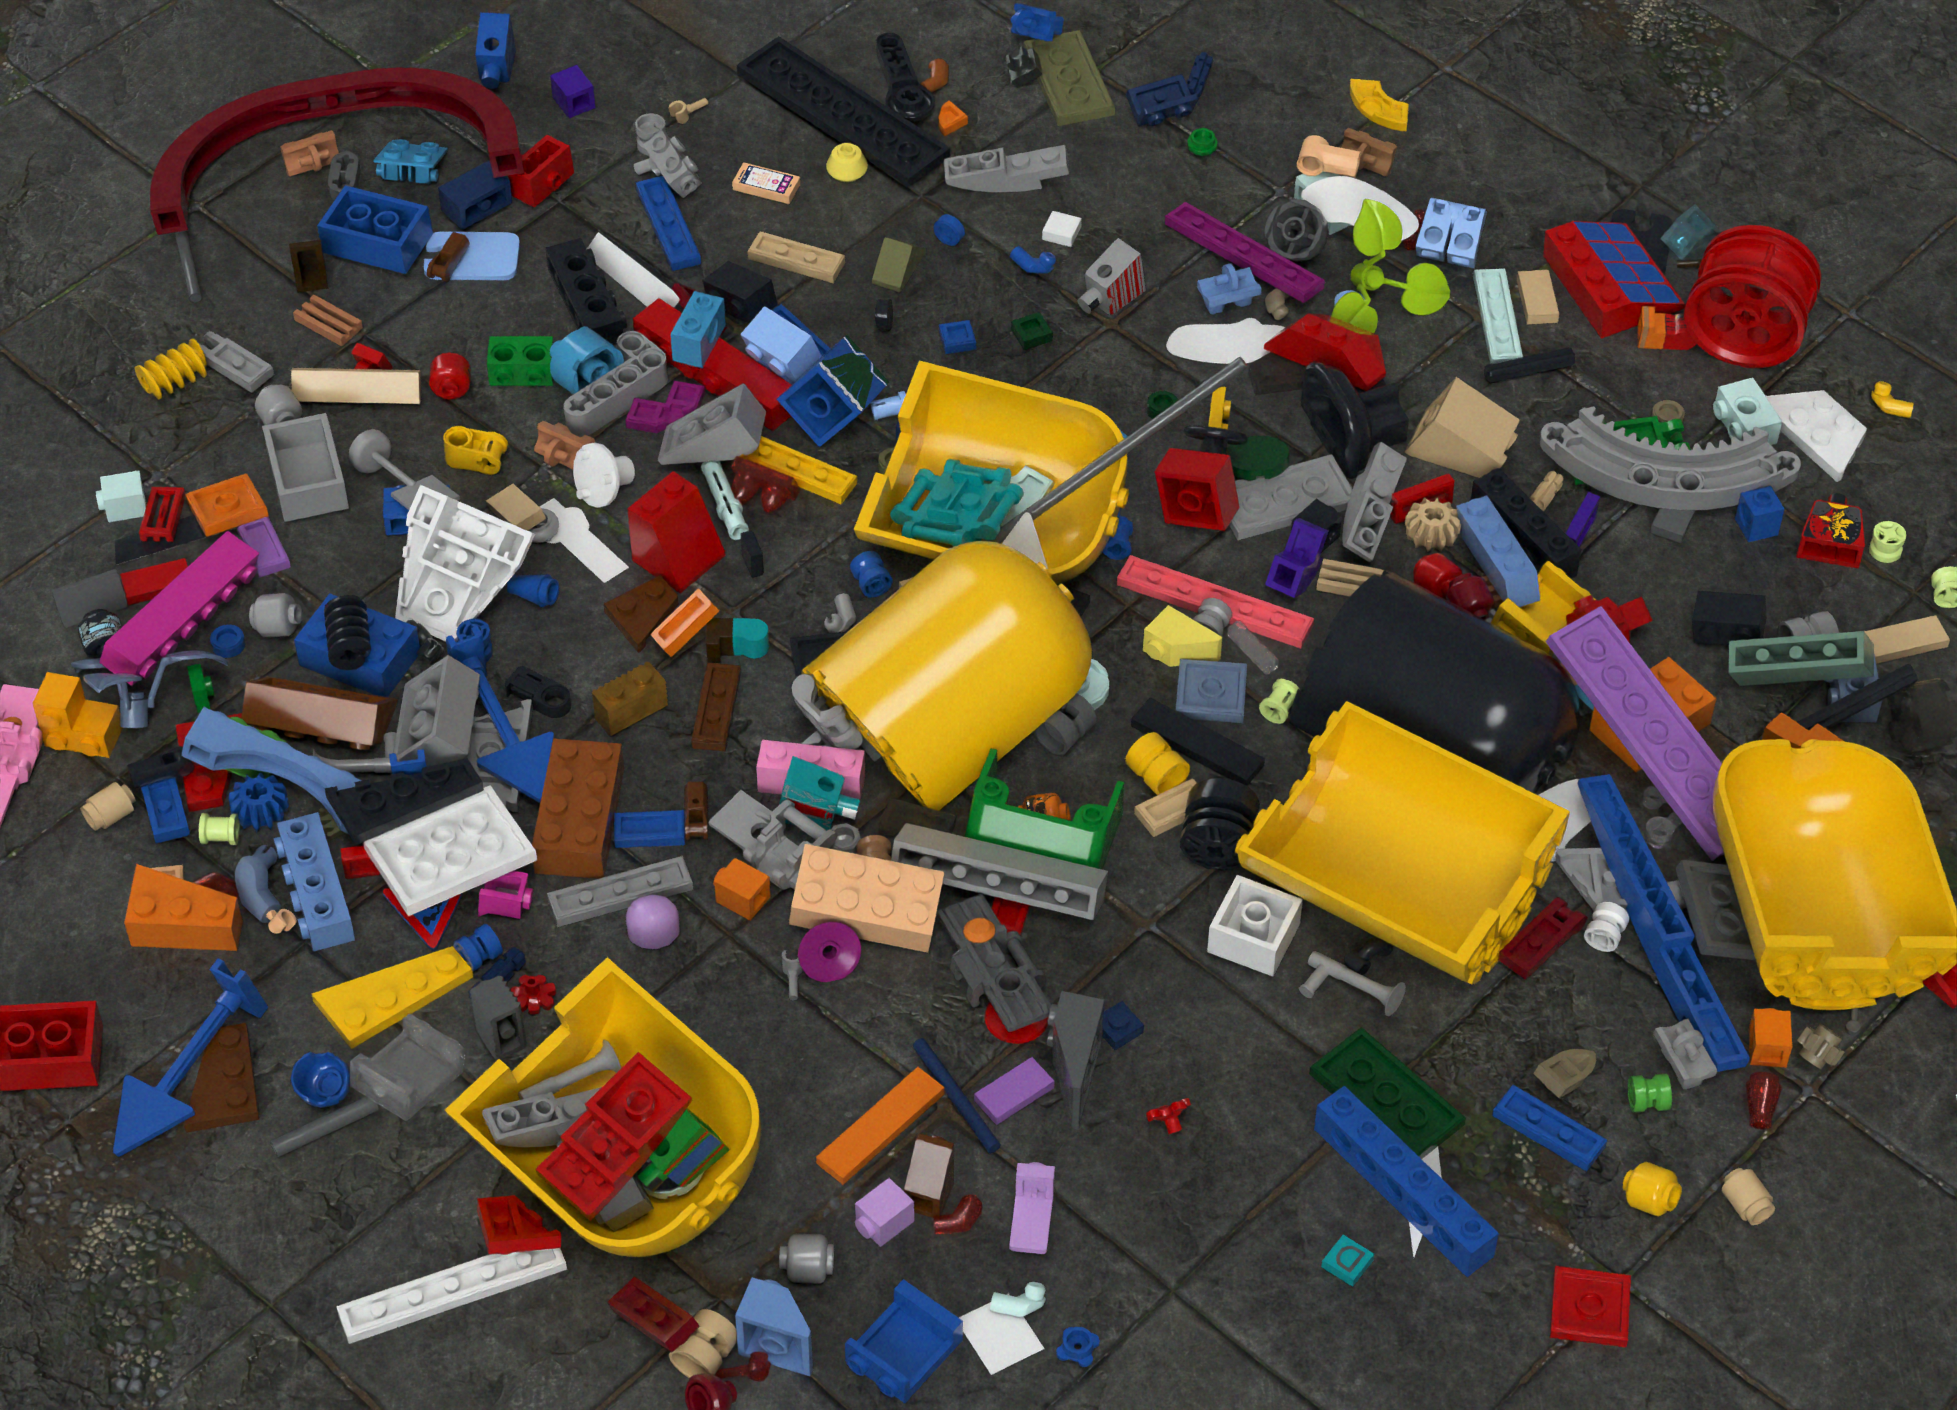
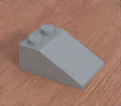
M743 383L667 425L658 461L661 465L733 460L742 454L745 456L749 455L759 446L766 410Z

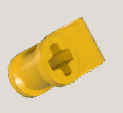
M463 426L449 428L444 433L443 438L447 465L455 469L471 470L486 475H493L499 472L501 468V455L508 448L507 439L499 433L469 429Z

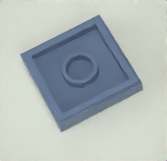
M1180 659L1176 711L1192 720L1243 723L1247 664Z

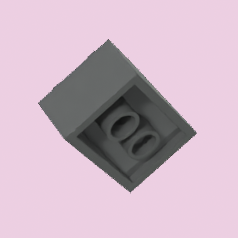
M1062 991L1058 1005L1052 1004L1048 1017L1050 1030L1047 1046L1053 1047L1052 1063L1071 1128L1079 1130L1103 1040L1105 999Z

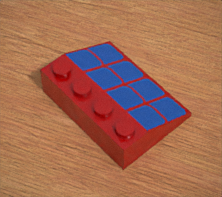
M1571 221L1545 231L1543 257L1601 339L1638 326L1642 306L1655 307V313L1671 314L1685 309L1683 300L1627 223Z

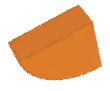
M950 100L942 105L938 116V127L944 136L968 124V116Z

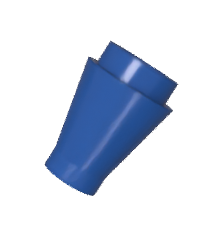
M514 574L507 582V591L536 605L545 607L546 605H553L557 600L559 583L556 579H552L549 574Z

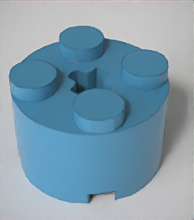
M585 326L571 332L562 341H556L550 349V356L552 357L550 363L551 376L555 382L573 395L624 363L621 351Z

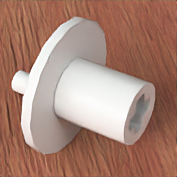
M596 442L583 445L576 453L573 467V476L577 488L576 495L588 505L597 508L610 505L617 496L619 486L630 484L633 481L635 469L632 461L626 456L614 457L607 447Z

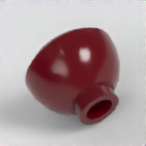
M701 1373L691 1376L685 1389V1401L688 1410H730L732 1403L737 1399V1391L734 1384L728 1380L724 1381L713 1374Z

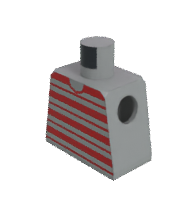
M1116 239L1085 273L1087 292L1077 300L1082 310L1090 314L1099 307L1105 313L1113 315L1145 292L1141 254L1121 239Z

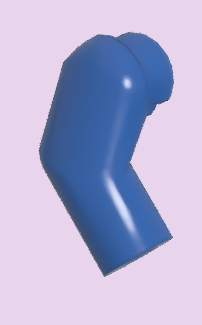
M1020 246L1015 247L1010 253V258L1027 273L1048 274L1054 269L1053 265L1056 262L1055 256L1050 252H1042L1039 258H1033Z

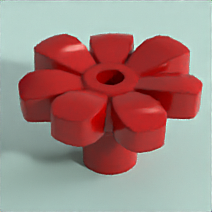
M523 975L519 978L520 986L511 988V992H514V997H517V1001L521 1004L522 1012L528 1008V1013L535 1015L540 1013V1006L545 1010H550L554 1006L552 996L557 992L554 983H547L546 977L543 975Z
M1184 1098L1173 1102L1170 1106L1164 1105L1147 1111L1146 1117L1148 1122L1152 1120L1164 1121L1168 1134L1183 1130L1178 1115L1188 1106H1191L1190 1099Z

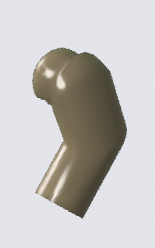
M1278 288L1271 291L1265 298L1267 312L1269 314L1272 313L1275 320H1280L1289 313V309L1284 303L1290 295Z

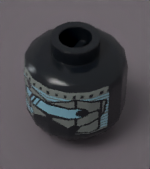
M95 609L84 615L78 625V635L87 656L95 659L101 658L105 642L123 627L117 614L106 609Z

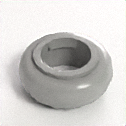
M541 508L546 519L540 523H545V525L528 530L535 534L532 543L546 542L557 533L559 521L554 512Z

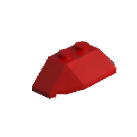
M1308 313L1281 330L1264 344V350L1304 366L1313 361L1335 366L1346 374L1353 386L1368 391L1386 377L1379 336L1329 315Z

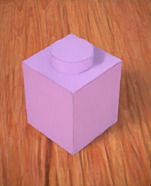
M888 1178L855 1203L856 1228L866 1239L871 1237L881 1247L914 1222V1201Z

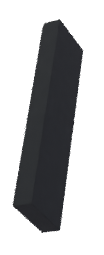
M1151 697L1131 719V727L1145 734L1151 732L1158 733L1174 750L1246 786L1250 784L1264 767V757Z

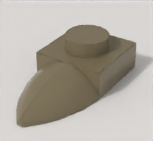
M1585 1049L1565 1050L1540 1063L1533 1074L1560 1099L1579 1088L1586 1077L1591 1074L1596 1064V1053Z

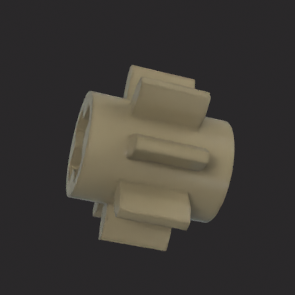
M1819 1024L1816 1030L1806 1026L1797 1039L1803 1045L1799 1054L1820 1069L1823 1068L1826 1062L1829 1065L1835 1066L1845 1053L1838 1048L1843 1039L1823 1024Z

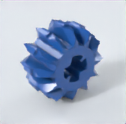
M261 772L257 778H251L246 774L244 783L235 782L234 791L229 793L228 800L231 814H238L239 823L243 829L253 826L255 831L258 832L261 826L266 825L272 829L273 821H283L284 813L288 811L289 807L287 791L283 783H278L274 775L265 779Z

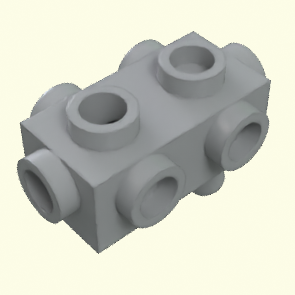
M663 130L656 133L643 145L649 153V158L634 163V169L638 175L651 170L657 176L662 174L667 183L682 198L702 184L699 176L696 174L699 168L688 155L685 156L683 154L686 150L684 145L676 136L670 138Z

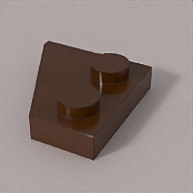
M659 575L604 603V612L639 653L646 647L645 641L650 634L679 605L678 595Z

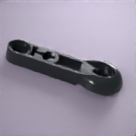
M895 33L879 35L876 39V55L889 87L885 98V106L911 123L924 120L932 113L935 107V97L928 89L918 83L902 38ZM892 45V46H896V47H894V48H884L883 46Z

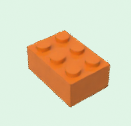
M1670 657L1650 668L1651 672L1697 732L1711 724L1716 697ZM1594 706L1589 731L1636 773L1642 768Z

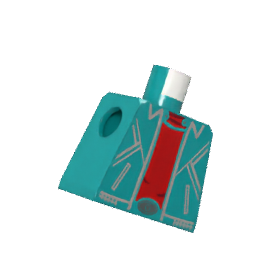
M792 756L779 805L784 800L789 799L795 804V808L825 830L831 829L835 814L855 820L860 799L841 794L845 779L842 775ZM787 819L785 820L786 824H792Z

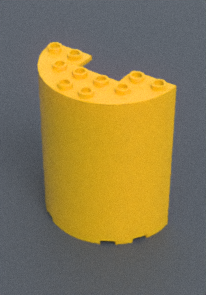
M1346 701L1339 712H1332L1321 736L1316 735L1311 741L1308 748L1310 763L1307 767V774L1302 781L1299 779L1295 781L1286 803L1282 805L1280 801L1274 799L1267 810L1262 809L1258 813L1251 832L1248 835L1243 834L1239 839L1235 853L1238 854L1240 865L1263 879L1457 979L1468 982L1471 985L1480 981L1484 971L1489 973L1498 963L1499 951L1518 934L1531 912L1532 907L1530 906L1537 892L1535 887L1543 888L1553 866V863L1550 861L1554 856L1556 847L1562 843L1570 811Z

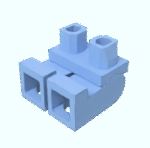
M1431 197L1417 240L1416 255L1444 262L1447 251V263L1475 269L1478 247L1487 215L1486 209ZM1449 236H1451V239H1450V242H1449V246H1448V250H1447L1446 247H1447V244H1448Z

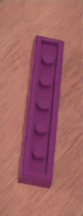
M1184 202L1165 215V225L1243 269L1250 267L1253 275L1302 303H1305L1324 289V279L1187 202Z

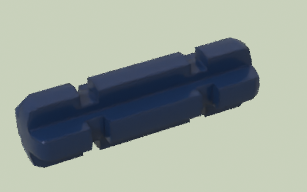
M1201 52L1200 55L1196 56L1187 82L1190 94H1197V97L1202 95L1213 64V57L1208 56L1207 52Z
M511 947L503 955L504 960L499 959L480 979L484 981L502 976L504 981L507 982L514 975L512 971H518L525 964V954L516 947ZM477 981V982L469 989L468 993H469V998H470V999H472V998L470 997V996H471L470 990H471L472 988L476 987V986L480 983V981Z

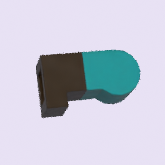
M712 618L707 623L706 652L708 663H721V656L744 655L753 659L761 658L769 651L768 626L760 619Z

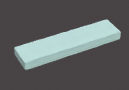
M1474 270L1473 279L1490 364L1523 357L1506 270Z

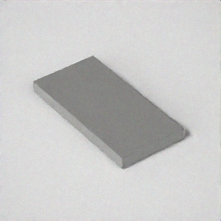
M1332 454L1291 465L1282 474L1271 479H1265L1264 476H1256V480L1253 481L1237 480L1235 485L1240 508L1229 526L1237 540L1291 526L1292 520L1316 498L1326 505L1335 508L1337 512H1341L1347 509L1352 487Z

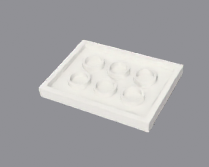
M491 785L483 788L484 791L363 842L367 854L408 916L537 861L536 850Z

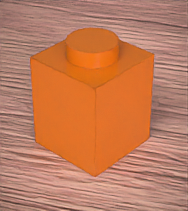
M734 858L726 868H721L714 878L713 885L715 886L716 903L750 921L771 897L770 877L737 858Z

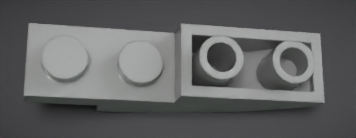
M1065 145L1009 156L1005 155L1004 148H998L944 159L946 184L974 191L1021 192L1042 189L1041 180L1069 175L1068 153Z
M1382 442L1374 446L1365 471L1356 478L1343 524V546L1368 562L1373 560L1393 509V506L1389 503L1407 459Z
M602 1087L556 1099L553 1093L550 1092L483 1109L482 1115L496 1144L511 1147L553 1146L561 1141L555 1128L586 1111L585 1103Z

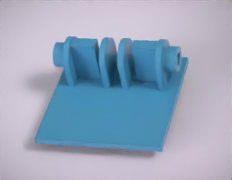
M404 139L392 140L374 159V163H381L377 164L376 175L381 176L384 180L398 181L400 179V181H405L408 166L409 182H414V179L416 183L431 184L432 181L437 182L439 173L437 169L433 168L447 153L448 148L439 147V144L434 142H424L421 145L409 144V141Z

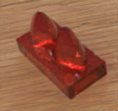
M736 456L731 466L735 473L732 483V492L735 498L741 504H744L756 494L759 488H763L761 501L766 513L781 507L788 498L795 501L801 490L793 477Z

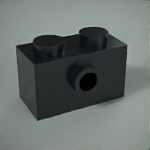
M727 261L702 280L706 294L724 298L725 313L749 324L764 306L771 310L778 305L772 279L730 261Z
M1698 591L1692 617L1694 643L1729 645V641L1763 639L1767 619L1765 595Z

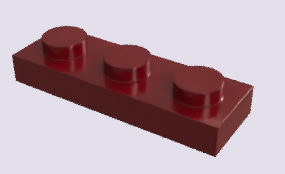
M635 1276L607 1302L614 1313L671 1353L684 1344L689 1336L700 1327L692 1315Z

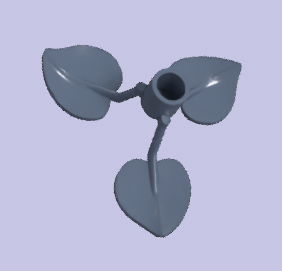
M199 650L166 654V657H163L160 661L148 699L144 698V692H128L126 682L142 681V676L127 673H92L84 675V681L98 693L111 685L117 684L120 696V727L141 728L148 727V708L154 707V699L167 665L182 660L209 658L228 666V661L221 656ZM100 658L83 659L71 663V667H74L76 673L83 669L106 668L99 663Z

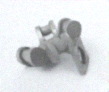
M808 674L797 676L791 687L792 695L799 709L817 730L801 744L820 746L822 743H825L826 745L824 746L858 748L862 743V735L857 730L856 724L852 720L846 719L844 708L841 705H837L828 709L825 705L827 700L823 696L816 700L818 689L813 677Z

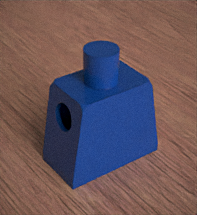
M480 13L476 44V62L479 79L484 87L494 89L499 86V82H508L511 77L516 53L510 14ZM493 39L499 42V46H492Z

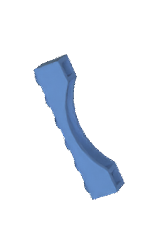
M203 707L185 737L181 756L213 771L229 768L253 769L269 772L288 779L307 790L319 800L332 815L338 828L348 834L327 800L325 788L337 786L338 790L355 787L354 782L362 780L355 778L348 771H340L325 764L318 757L308 756L295 750L286 742L276 741L263 735L254 727L244 726L231 720L222 712L212 711Z

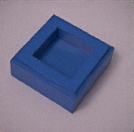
M970 320L939 324V334L945 354L976 350V339Z

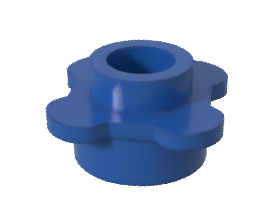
M1068 1327L1063 1331V1343L1057 1348L1056 1355L1062 1361L1069 1359L1078 1362L1081 1367H1087L1093 1362L1092 1353L1094 1348L1099 1346V1337L1083 1327ZM1080 1345L1081 1349H1076L1074 1346Z

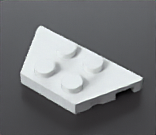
M1824 390L1766 396L1782 420L1780 431L1836 482H1839L1847 465L1854 458L1856 449L1863 442L1867 428Z

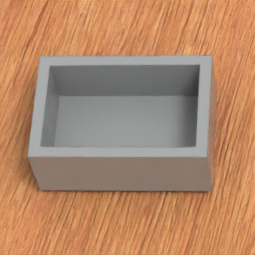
M326 413L262 426L284 522L349 509L345 483Z

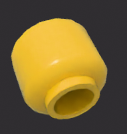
M1649 1162L1641 1163L1634 1170H1629L1623 1180V1190L1626 1191L1628 1204L1633 1208L1654 1216H1661L1667 1211H1673L1681 1197L1682 1187L1678 1183L1676 1174L1673 1171Z

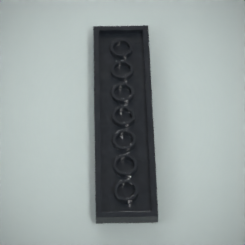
M779 36L737 65V74L839 142L858 146L868 161L907 187H910L943 163L944 159L950 158V147Z

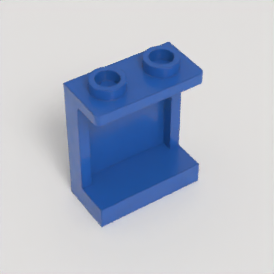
M903 1279L894 1288V1302L857 1341L849 1338L845 1342V1361L854 1373L859 1376L866 1375L874 1381L882 1393L888 1397L895 1396L903 1403H906L963 1341V1320Z

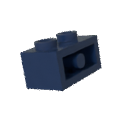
M489 161L438 187L441 210L462 230L512 203L510 180L506 176L494 178Z

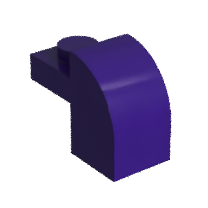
M1301 518L1296 519L1285 550L1274 557L1265 585L1293 598L1304 593L1319 570L1323 560L1320 555L1329 531Z

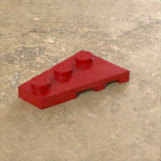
M242 713L228 715L227 717L241 718ZM194 722L176 725L179 747L184 745L185 737ZM193 762L195 766L193 772L183 776L189 812L224 806L232 772L225 769L213 771Z

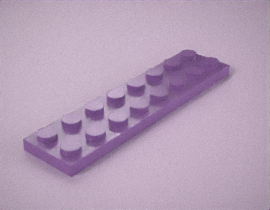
M1602 606L1550 635L1545 642L1712 861L1722 856L1724 852L1713 815V789L1722 763Z

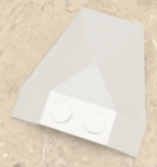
M420 485L407 514V545L403 546L402 557L405 558L403 578L400 577L395 619L403 622L414 620L416 623H421L430 635L445 642L446 637L452 635L455 642H457L456 631L458 626L465 620L476 619L521 567L535 534Z

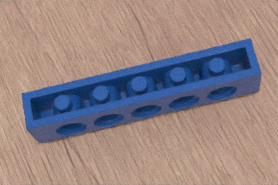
M1343 1086L1317 1105L1314 1130L1466 1277L1494 1257L1499 1233L1348 1088Z

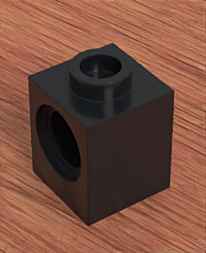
M1316 498L1291 523V530L1294 521L1298 518L1328 530L1329 532L1322 549L1323 552L1340 537L1342 514Z

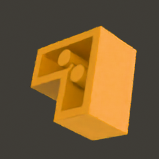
M51 672L46 673L33 701L38 725L43 734L44 746L55 750L79 752L87 756L110 758L123 727H120V710L118 705L86 700L79 677Z

